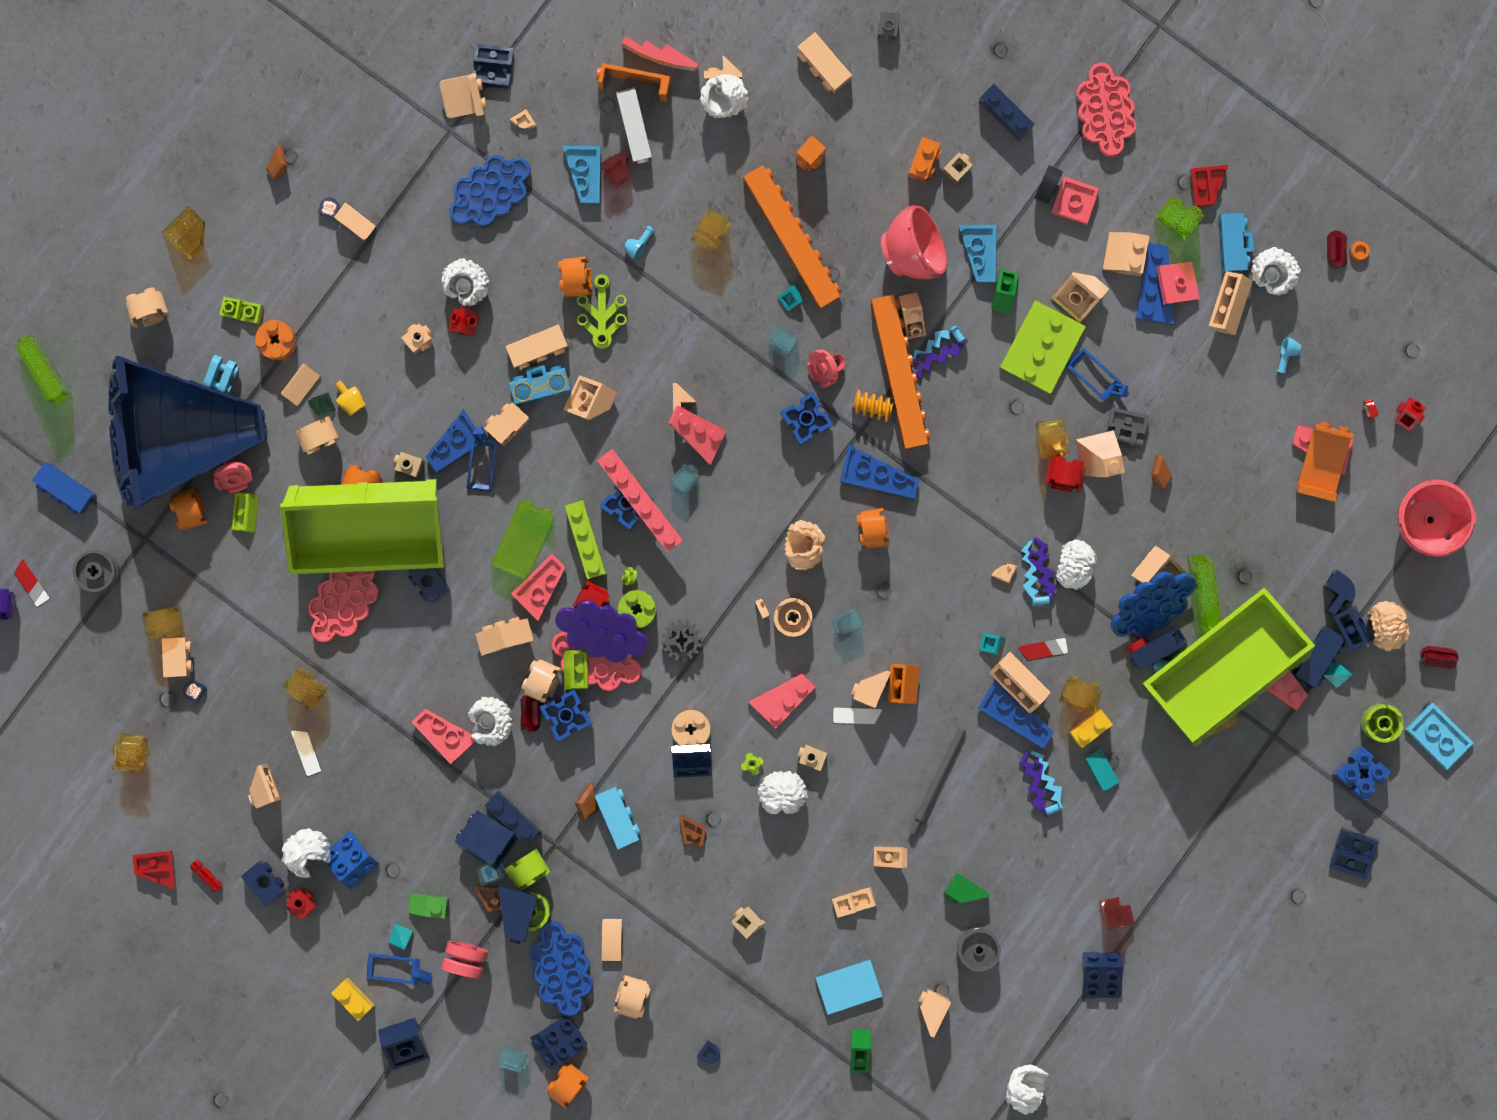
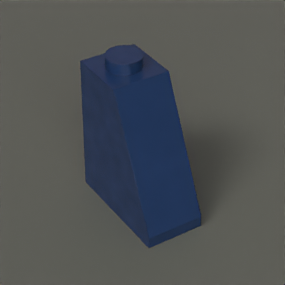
M1177 625L1151 640L1145 646L1130 654L1131 661L1135 667L1142 670L1180 649L1187 640Z
M501 885L498 891L505 937L509 938V942L520 944V942L526 941L538 895Z

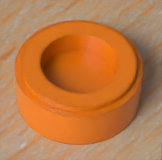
M1362 241L1354 243L1350 248V256L1355 261H1363L1370 254L1369 246Z

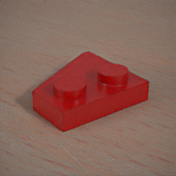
M1228 165L1190 169L1194 207L1212 206L1215 204Z
M172 851L132 855L134 875L163 884L171 889L176 888Z

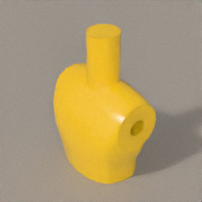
M342 381L335 384L341 393L336 401L350 417L366 406L363 396L356 386L347 389Z

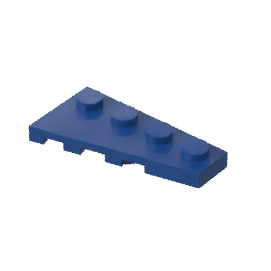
M1148 244L1136 319L1174 325L1173 304H1163L1156 269L1158 266L1169 265L1168 246Z
M848 445L840 482L915 499L919 483L918 479Z
M994 680L977 708L1042 749L1045 748L1054 733L1033 711L1029 714L996 680Z

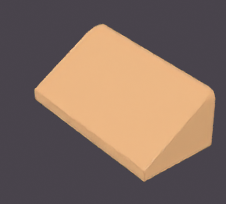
M344 203L334 216L337 221L363 241L367 239L376 227L347 203Z
M303 364L281 392V395L296 406H299L321 376Z

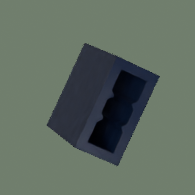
M477 810L475 814L469 817L465 828L458 832L455 842L459 848L496 871L518 838L515 833Z

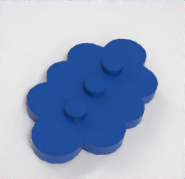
M496 155L488 158L484 166L472 168L469 177L458 180L454 186V195L457 200L449 209L451 219L459 225H466L473 220L478 226L488 227L493 224L496 216L508 215L512 204H519L526 198L527 189L524 182L531 174L529 163L523 158H514L507 162L505 158Z
M1161 572L1154 576L1151 582L1139 584L1134 593H1128L1120 599L1118 604L1120 613L1113 617L1110 625L1111 630L1120 637L1133 633L1136 637L1145 638L1151 635L1155 628L1167 626L1172 617L1182 615L1188 608L1187 597L1196 588L1195 579L1188 573H1181L1173 577L1169 572Z
M550 921L541 929V941L536 942L530 949V958L536 965L533 970V977L541 984L539 996L545 1003H557V1007L563 1015L574 1016L582 1008V997L589 994L593 987V980L587 973L590 961L582 953L584 949L582 938L574 933L566 934L563 925L556 921Z

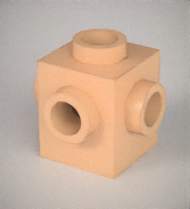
M420 324L411 325L406 330L407 333L401 337L415 355L421 350L422 352L427 350L432 345L430 342L433 341L430 337L433 333L426 325L422 327Z

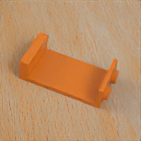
M602 63L601 69H597L596 80L600 90H604L606 78L611 76L660 86V102H668L671 87L670 76Z
M1320 422V425L1314 424L1296 490L1298 493L1335 502L1337 486L1351 439L1354 438V434L1350 432L1351 429L1339 426V429L1331 428L1332 425L1329 423Z

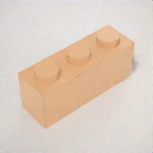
M815 32L797 47L799 52L797 55L803 63L807 62L811 66L809 68L815 77L819 76L823 80L822 85L827 91L831 90L833 93H836L852 79V74Z
M1226 271L1209 323L1211 328L1221 333L1236 335L1252 280L1243 274Z
M559 324L506 346L514 368H519L520 371L529 368L530 363L535 361L541 363L548 360L547 356L555 354V356L561 355L568 348Z
M1011 652L1004 656L989 672L1029 714L1051 693Z

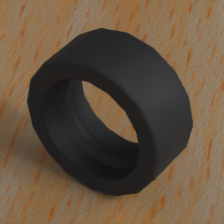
M1050 165L1048 166L1035 199L1049 204L1062 175V170Z

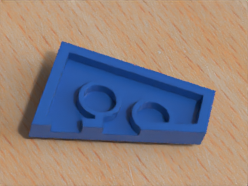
M464 409L426 455L427 460L436 473L471 451L472 438H474L472 433L476 431V427Z

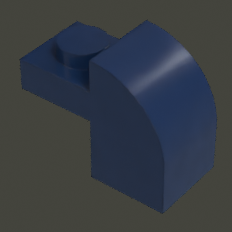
M1333 571L1323 586L1335 594V597L1325 610L1330 615L1339 614L1345 606L1344 601L1350 604L1355 599V586L1353 582L1340 571Z

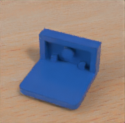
M352 832L346 833L329 848L332 856L330 857L331 861L327 864L338 880L349 889L358 885L366 875L379 865L376 858L364 849Z

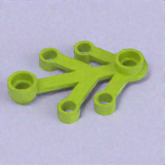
M601 274L594 280L595 287L598 289V310L589 303L585 295L577 298L578 305L584 307L598 321V329L589 322L585 314H580L577 317V322L593 335L592 340L597 348L605 349L611 344V335L620 326L626 324L627 318L624 314H618L615 317V322L607 329L606 321L620 307L625 306L627 300L624 295H618L615 298V302L606 310V289L609 287L610 281L606 275ZM599 279H604L605 284L599 285ZM585 298L586 303L580 304L579 300ZM624 298L625 301L623 304H619L617 300ZM585 317L586 322L580 323L579 319ZM624 317L625 320L623 323H619L617 319ZM600 336H605L606 340L604 342H599L598 338Z

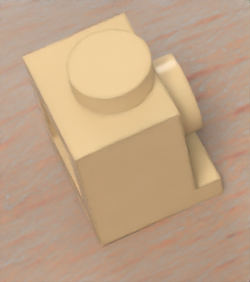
M959 152L943 168L942 172L952 182L957 184L972 168V160L965 153L962 155ZM960 165L962 167V170L957 171L955 169V166Z
M401 452L400 456H395L393 466H396L395 470L418 478L424 460ZM404 461H410V466L404 467Z
M805 744L804 748L800 747L797 758L800 759L799 763L821 771L827 753ZM810 753L815 755V759L813 761L808 760V755Z
M749 906L745 909L741 907L734 914L735 918L731 921L746 939L753 936L765 924L764 920H761Z

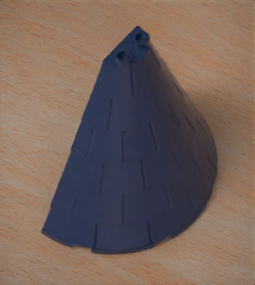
M115 356L112 369H116V372L110 374L108 391L109 415H113L109 426L110 446L114 472H120V475L117 477L119 492L124 504L129 506V509H138L175 487L183 485L196 476L204 474L217 465L223 464L238 454L244 453L267 440V430L263 426L265 413L264 410H261V405L235 397L215 388H209L192 380L187 381L143 363L139 364L124 357Z

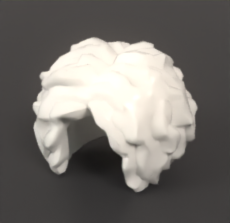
M722 74L716 78H710L705 86L702 87L700 102L704 106V110L709 113V116L714 118L731 117L748 107V91L745 89L742 79L734 75Z
M1272 247L1259 253V256L1252 260V280L1256 281V284L1260 287L1266 286L1267 292L1270 294H1287L1288 290H1292L1293 286H1296L1299 282V272L1301 269L1297 265L1298 261H1295V257H1291V254L1284 252L1283 249Z
M460 258L458 261L450 263L442 272L441 281L444 293L451 298L458 297L459 303L463 306H475L489 292V278L486 272L478 264H474L472 260L466 261V259Z
M1069 541L1063 545L1056 579L1063 587L1078 590V588L1081 589L1091 580L1097 557L1091 546L1084 541Z
M482 697L481 700L476 701L468 712L470 720L475 723L472 729V739L480 745L486 743L487 746H497L503 740L508 739L513 724L510 717L511 710L507 707V704L493 697Z
M774 771L762 779L763 783L758 788L759 801L762 802V808L770 814H778L781 810L786 814H794L799 811L800 807L804 805L805 799L808 798L804 781L797 773L792 774L791 771Z
M301 829L294 836L291 835L282 848V862H284L289 871L294 872L298 877H311L309 871L305 868L308 859L323 860L326 863L331 861L330 857L332 855L330 854L328 838L322 832L312 831L311 829Z
M1030 1064L1014 1069L1007 1085V1103H1010L1013 1109L1025 1115L1034 1113L1041 1105V1100H1043L1042 1096H1044V1091L1046 1090L1045 1082L1048 1073Z

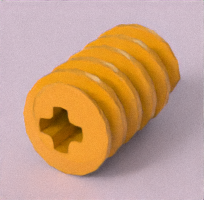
M857 390L852 409L855 408V414L857 415L861 410L863 411V416L870 412V418L877 414L878 420L885 416V422H888L893 403L890 404V398L883 402L882 396H879L876 400L875 394L868 398V392L861 396L860 390Z

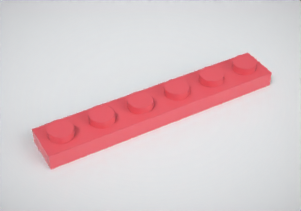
M613 449L597 460L667 552L683 541Z

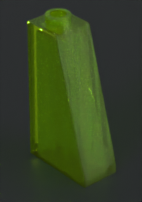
M27 335L19 339L15 348L45 399L52 404L58 405L70 397L72 393L36 338L31 335L28 337Z
M1207 554L1187 557L1190 575L1196 581L1194 596L1200 627L1207 633L1222 621L1214 562Z

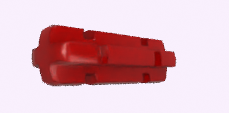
M195 860L190 865V868L197 872V875L207 885H210L214 892L221 889L222 884L220 881L215 880L216 877L206 867H202L203 864L199 860Z

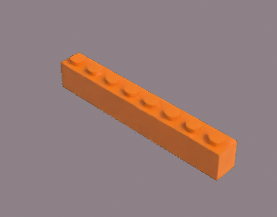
M762 165L743 176V180L818 308L822 310L840 299L839 294L841 290L837 283L833 284L829 278L832 275L827 266H822L820 262L822 258L819 252L812 249V241L809 235L803 234L801 230L803 226L799 218L793 217L791 213L793 211L792 206L788 201L785 202L781 196L784 194L779 185L775 186L772 179L774 176L769 168L765 169Z
M894 294L872 299V310L904 450L925 446L928 444L927 440H930L929 430L924 428L923 422L926 421L924 410L920 411L919 403H922L920 392H916L915 384H918L916 374L912 373L910 367L913 366L912 356L907 354L906 347H909L907 336H903L902 332L905 325L903 317L899 318L898 310H901L899 299H895Z

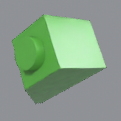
M410 894L408 913L445 919L448 912L449 898Z

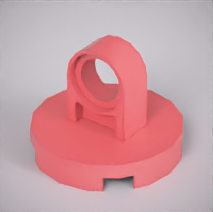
M821 349L809 354L810 362H807V368L814 382L818 381L822 388L835 384L838 379V371L842 370L845 366L843 356L840 354L830 355L827 351Z
M233 457L215 470L213 479L215 487L219 491L223 489L228 490V493H236L248 487V483L252 482L251 469L246 464L235 462Z

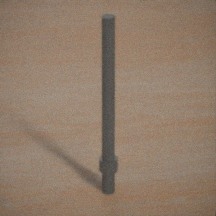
M958 729L919 811H916L914 815L915 820L909 833L916 835L921 823L925 821L931 802L966 731Z

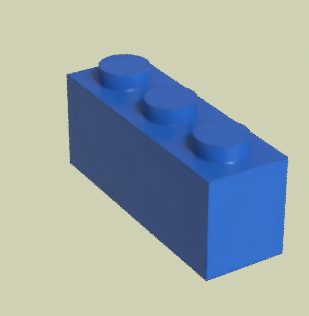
M44 462L32 480L36 483L35 487L43 493L48 491L52 494L51 498L60 504L62 501L68 505L67 509L74 514L78 512L84 514L96 497V494L48 462Z

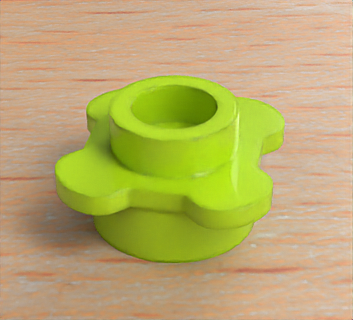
M627 567V570L623 571V585H634L637 571L633 570L632 567Z
M747 753L741 768L744 771H750L753 775H757L760 765L763 764V759L753 756L752 753Z

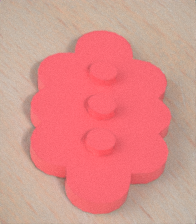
M1097 63L1091 67L1088 73V81L1082 82L1076 91L1077 100L1081 103L1078 109V117L1084 123L1082 127L1083 138L1089 143H1098L1100 152L1103 155L1115 157L1122 152L1124 139L1130 138L1136 130V122L1131 116L1135 110V104L1128 97L1130 93L1129 82L1123 77H1114L1113 70L1108 64Z
M376 571L329 573V580L319 584L318 596L313 598L308 605V612L315 620L311 633L317 641L327 643L332 641L336 635L350 637L356 633L358 621L365 620L370 613L369 605L373 604L379 597V588L372 581Z
M566 632L556 634L551 643L555 654L562 657L561 668L563 672L564 651L576 650L567 643ZM587 653L588 685L597 683L604 691H614L621 682L627 684L637 682L642 675V668L637 661L631 659L632 655L629 654L622 662L615 663L607 660L605 656L592 657Z

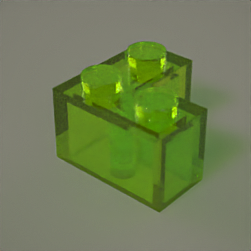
M1171 196L1156 214L1155 218L1185 240L1200 223L1204 215L1201 214L1202 210L1197 206L1188 205L1185 207L1181 199Z

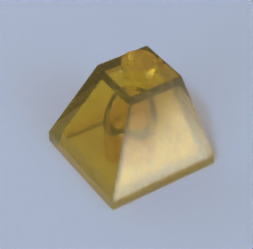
M188 206L162 233L190 261L203 248L205 222Z

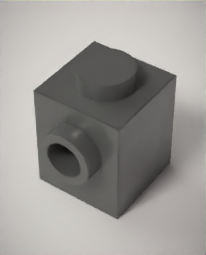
M880 12L877 38L883 42H892L897 39L900 13Z

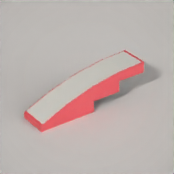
M625 37L622 42V46L625 49L657 64L695 72L699 69L697 63L667 44L661 50L647 40L643 46H640L628 37Z

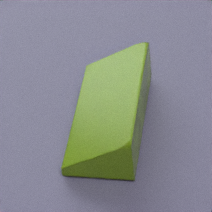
M235 493L232 531H256L258 494Z
M586 650L564 651L565 689H588Z

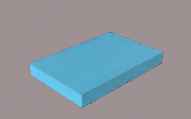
M1433 702L1405 729L1445 770H1448L1474 744Z
M870 959L815 977L827 1015L883 997Z

